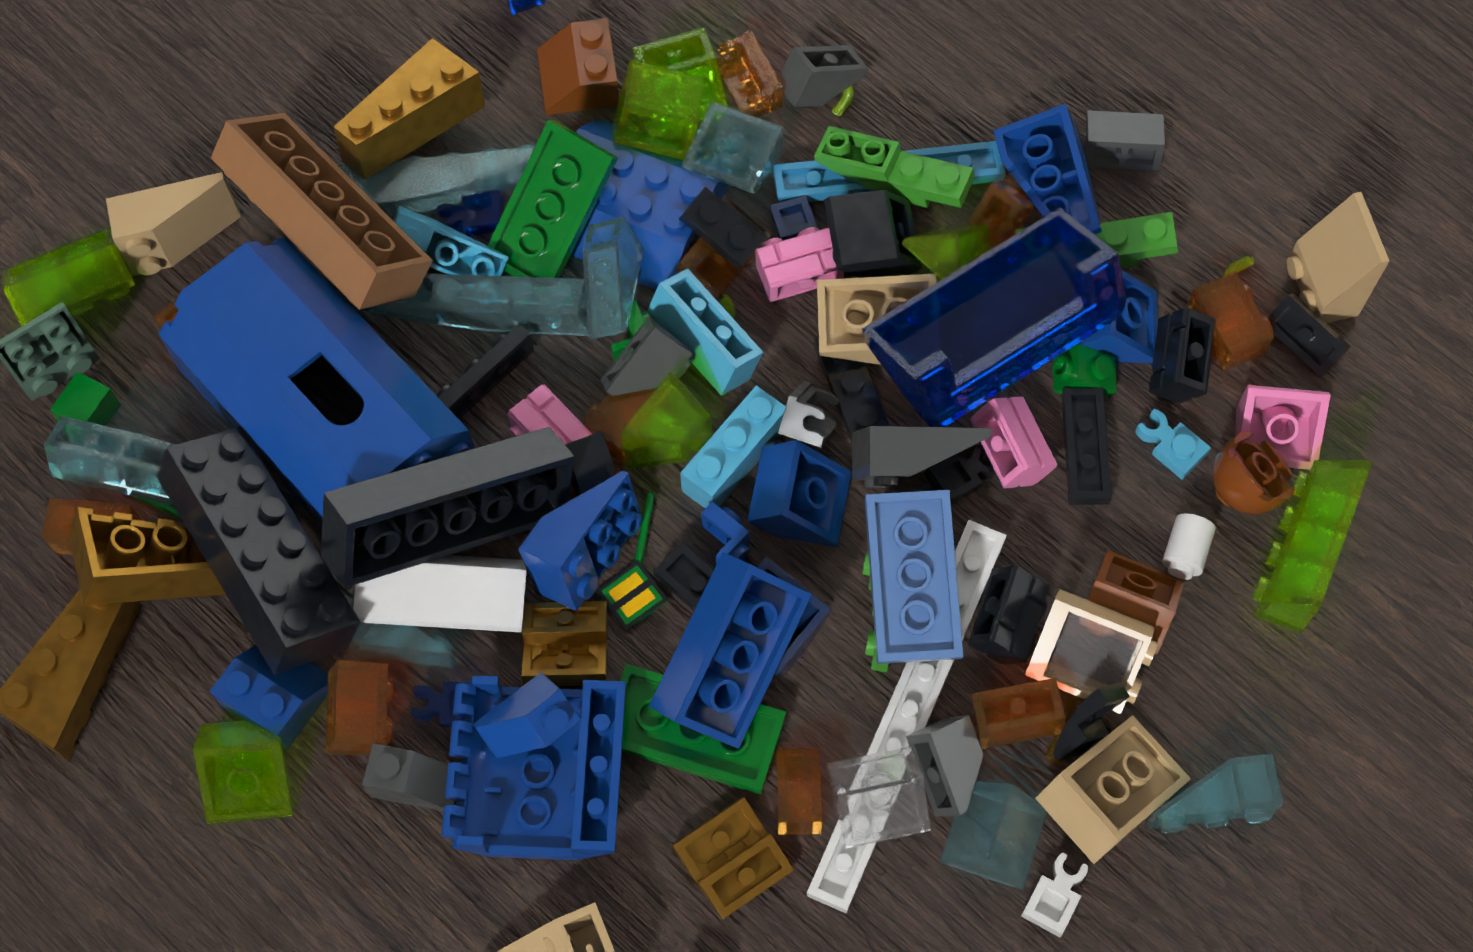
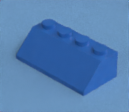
M722 552L649 707L678 724L739 749L812 594L747 562Z

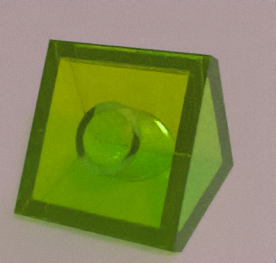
M987 223L937 227L906 237L901 243L958 295L986 285L993 279Z

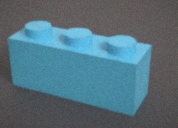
M687 268L659 283L647 310L648 314L658 325L686 344L692 353V356L689 358L690 361L722 396L750 380L764 352L694 274Z
M756 385L681 471L682 492L704 508L712 501L720 507L758 463L762 447L773 445L781 436L778 432L786 406Z

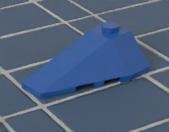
M1066 104L993 130L1003 165L1064 245L1102 232L1078 128Z

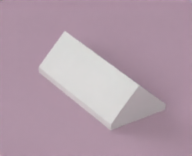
M447 555L356 584L353 610L360 619V623L521 632L526 566L523 560Z

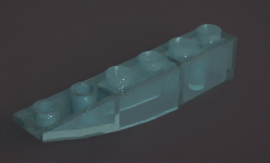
M528 144L519 148L504 150L489 148L481 152L465 154L451 152L443 156L426 158L412 156L405 160L395 161L366 180L344 164L336 165L393 220L399 206L425 216L472 204L515 188L536 145Z
M426 274L415 297L361 309V311L474 330L511 332L520 324L530 334L590 336L597 301L585 279Z
M60 417L44 443L51 477L173 505L157 479V474L166 447L173 446L174 444L138 433L69 417ZM279 489L292 509L296 502L295 496Z

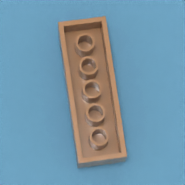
M285 113L228 120L225 122L211 159L248 196L249 200L256 204L272 220V223L297 246L298 250L305 254L319 268L322 274L347 297L351 304L361 310L415 297L433 260Z

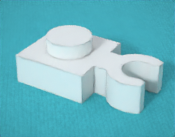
M1063 852L1053 864L1054 881L1044 875L1041 876L1021 917L1058 937L1062 936L1081 898V895L1070 889L1079 885L1088 871V865L1083 863L1077 874H1067L1063 869V863L1066 860L1067 854Z

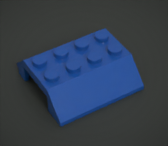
M596 119L578 128L576 133L618 157V160L570 256L598 266L603 255L607 257L603 269L630 280L635 278L637 270L640 269L642 271L638 283L656 290L659 283L686 269L685 252L695 233L681 222L679 217L705 186L722 200L734 177V172L601 119Z
M472 676V680H469L468 684H456L453 714L465 719L464 721L452 722L449 756L461 759L460 763H448L445 798L457 801L456 805L444 806L441 837L452 839L453 849L487 857L580 860L615 853L626 681L583 680L582 690L560 689L581 721L547 747L496 758L472 724L521 687H502L497 676Z

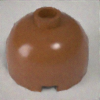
M1241 432L1221 449L1213 462L1212 477L1216 495L1224 505L1248 515L1268 513L1281 506L1294 494L1295 486L1289 489L1287 483L1293 476L1284 458L1269 442L1263 440L1258 444L1254 440L1249 439L1254 435L1253 433Z

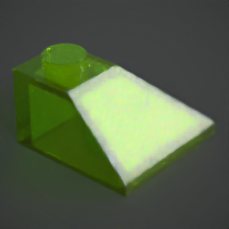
M671 372L621 432L625 465L631 469L686 462L696 451L699 452L713 436L711 431V415L678 377Z
M244 720L201 724L193 747V754L207 824L293 816L294 811L281 737Z

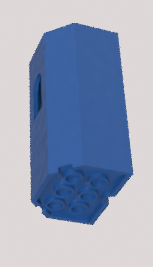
M287 238L274 239L272 244L268 246H263L259 241L244 243L180 292L174 304L179 309L173 322L165 321L159 332L161 340L178 369L232 429L242 428L262 462L321 528L323 523L324 492L474 449L470 432L464 424ZM321 355L364 401L362 414L350 424L336 425L329 422L291 381L294 376Z

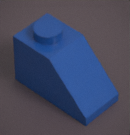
M539 673L472 725L496 758L547 747L581 720L562 691L545 675Z

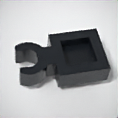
M981 445L973 451L968 460L962 452H959L929 467L924 475L935 491L950 490V501L953 504L979 490L983 484L981 479H989L996 472L992 465H984L980 461V458L986 454Z

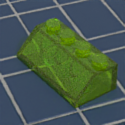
M1364 459L1314 460L1307 473L1299 472L1293 487L1295 486L1293 495L1297 496L1293 508L1290 506L1286 507L1278 526L1279 529L1284 530L1283 537L1280 543L1277 541L1272 543L1265 564L1271 566L1267 578L1262 576L1259 578L1252 595V599L1258 601L1254 616L1299 634L1303 632L1321 607L1372 462Z

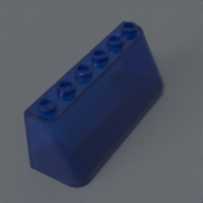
M1058 208L862 328L863 335L871 352L920 418L930 427H946L1115 321L1121 315L1126 305L1119 255L1063 209Z

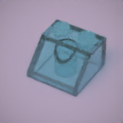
M712 102L682 163V168L754 194L769 181L773 173V165L777 164L783 152V127Z

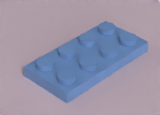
M950 490L866 494L864 499L877 664L962 659L963 646Z

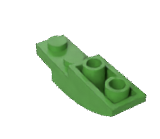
M828 126L814 155L815 161L857 184L873 191L886 190L908 199L911 204L925 208L928 207L930 201L961 208L975 178L972 167L901 151L900 144L897 141Z
M1168 212L1101 223L1102 232L1064 245L1049 224L1015 229L1020 267L1037 270L1077 272L1091 271L1111 263L1119 269L1140 266L1139 259L1178 253L1173 213Z

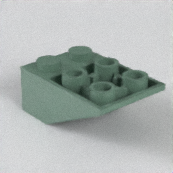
M63 302L0 339V360L31 401L52 393L59 384L74 376L76 372L82 374L93 363L100 360Z

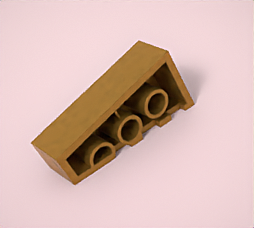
M432 38L334 126L342 162L366 180L483 109L485 104L479 71Z
M76 508L69 532V540L84 605L226 595L187 527L174 524L175 520L158 518L157 523L133 520L132 514L114 512L112 517L93 514V509Z
M79 589L0 688V715L67 761H70L75 750L73 745L81 728L85 729L92 714L90 712L91 706L99 689L103 690L109 678L107 672L115 655L121 652L141 609L140 603L135 601L84 605L81 590Z

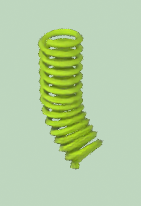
M852 85L843 91L842 98L832 109L835 115L842 116L851 104L854 95Z
M1246 255V257L1235 261L1232 265L1230 264L1223 274L1222 281L1226 284L1232 283L1239 271L1254 264L1253 257L1250 259Z
M723 295L725 298L721 299L720 303L734 319V304L728 295Z

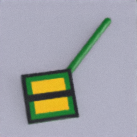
M652 492L646 495L635 562L596 590L603 601H607L608 608L626 631L669 601L642 566L654 501V494Z

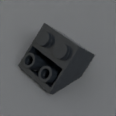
M886 190L829 196L824 200L827 215L826 223L830 231L836 269L864 278L911 275L923 268L908 199Z

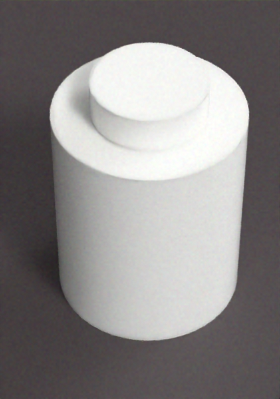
M1184 513L1176 516L1162 560L1163 565L1168 568L1169 574L1184 580H1189L1192 576L1202 574L1216 530L1215 525L1211 521L1194 514Z

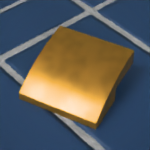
M584 601L577 611L558 602L524 603L522 630L524 647L521 675L523 686L539 673L545 675L556 686H583V680L607 681V601Z
M741 797L671 845L721 919L726 918L794 871L771 834L767 833L745 797Z

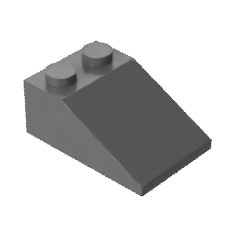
M868 426L852 432V481H864V488L898 486V479L913 476L991 437V428Z

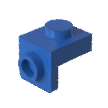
M712 501L701 512L702 528L724 545L716 555V565L722 552L744 561L750 552L748 548L749 531L741 525L742 520L734 511L728 507L721 509Z

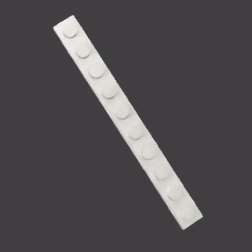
M968 520L955 550L962 641L1007 536L971 520ZM954 660L906 663L809 886L807 897L847 914L913 758L906 736L927 726Z

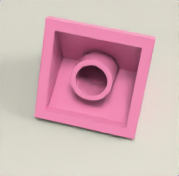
M1247 385L1236 407L1235 436L1241 432H1251L1254 435L1249 439L1254 440L1258 444L1263 440L1269 442L1281 454L1289 468L1317 470L1331 395L1329 392Z

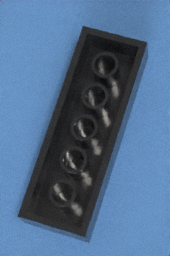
M238 427L166 447L157 479L273 674L275 675L348 649L361 621L242 428Z
M546 427L324 492L321 557L343 588H347L532 529L541 517L568 502L574 455L550 427Z

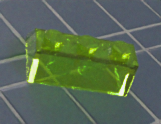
M108 227L4 269L2 289L22 327L61 302L64 303L71 315L84 313L94 306L93 302L105 297L108 300H114L130 292L129 287L134 286L135 282L130 268L112 238L111 227Z

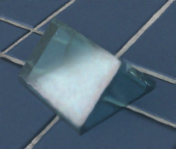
M976 781L967 812L955 815L940 862L1023 890L1047 811L1037 800L1013 784Z

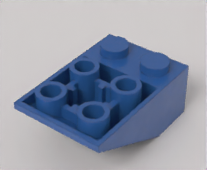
M621 471L541 517L519 548L537 593L575 611L579 609L585 599H589L594 594L600 577L607 568L615 564L619 557L620 549L629 536H634L641 525L642 515L628 472Z

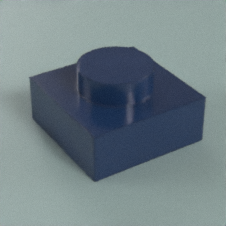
M806 195L769 205V214L778 238L782 240L797 237L806 228L817 227Z

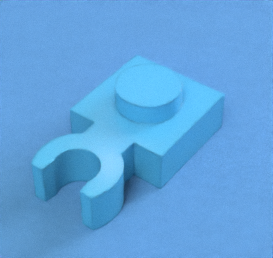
M1154 409L1149 419L1156 424L1157 429H1149L1143 423H1140L1136 428V435L1144 442L1155 443L1157 446L1154 448L1152 455L1183 480L1208 455L1211 447L1181 422L1174 429L1170 428L1166 416L1161 411Z

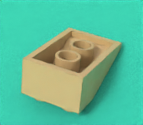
M223 172L106 198L112 238L134 276L140 274L152 275L161 269L173 267L241 217L240 210Z
M1362 192L1353 193L1299 238L1290 256L1287 258V270L1290 278L1296 280L1298 284L1300 300L1325 323L1359 316L1389 263V258Z
M936 274L817 280L820 356L894 367L940 365Z
M1132 715L1062 771L1035 799L1088 859L1095 864L1190 781L1191 778Z

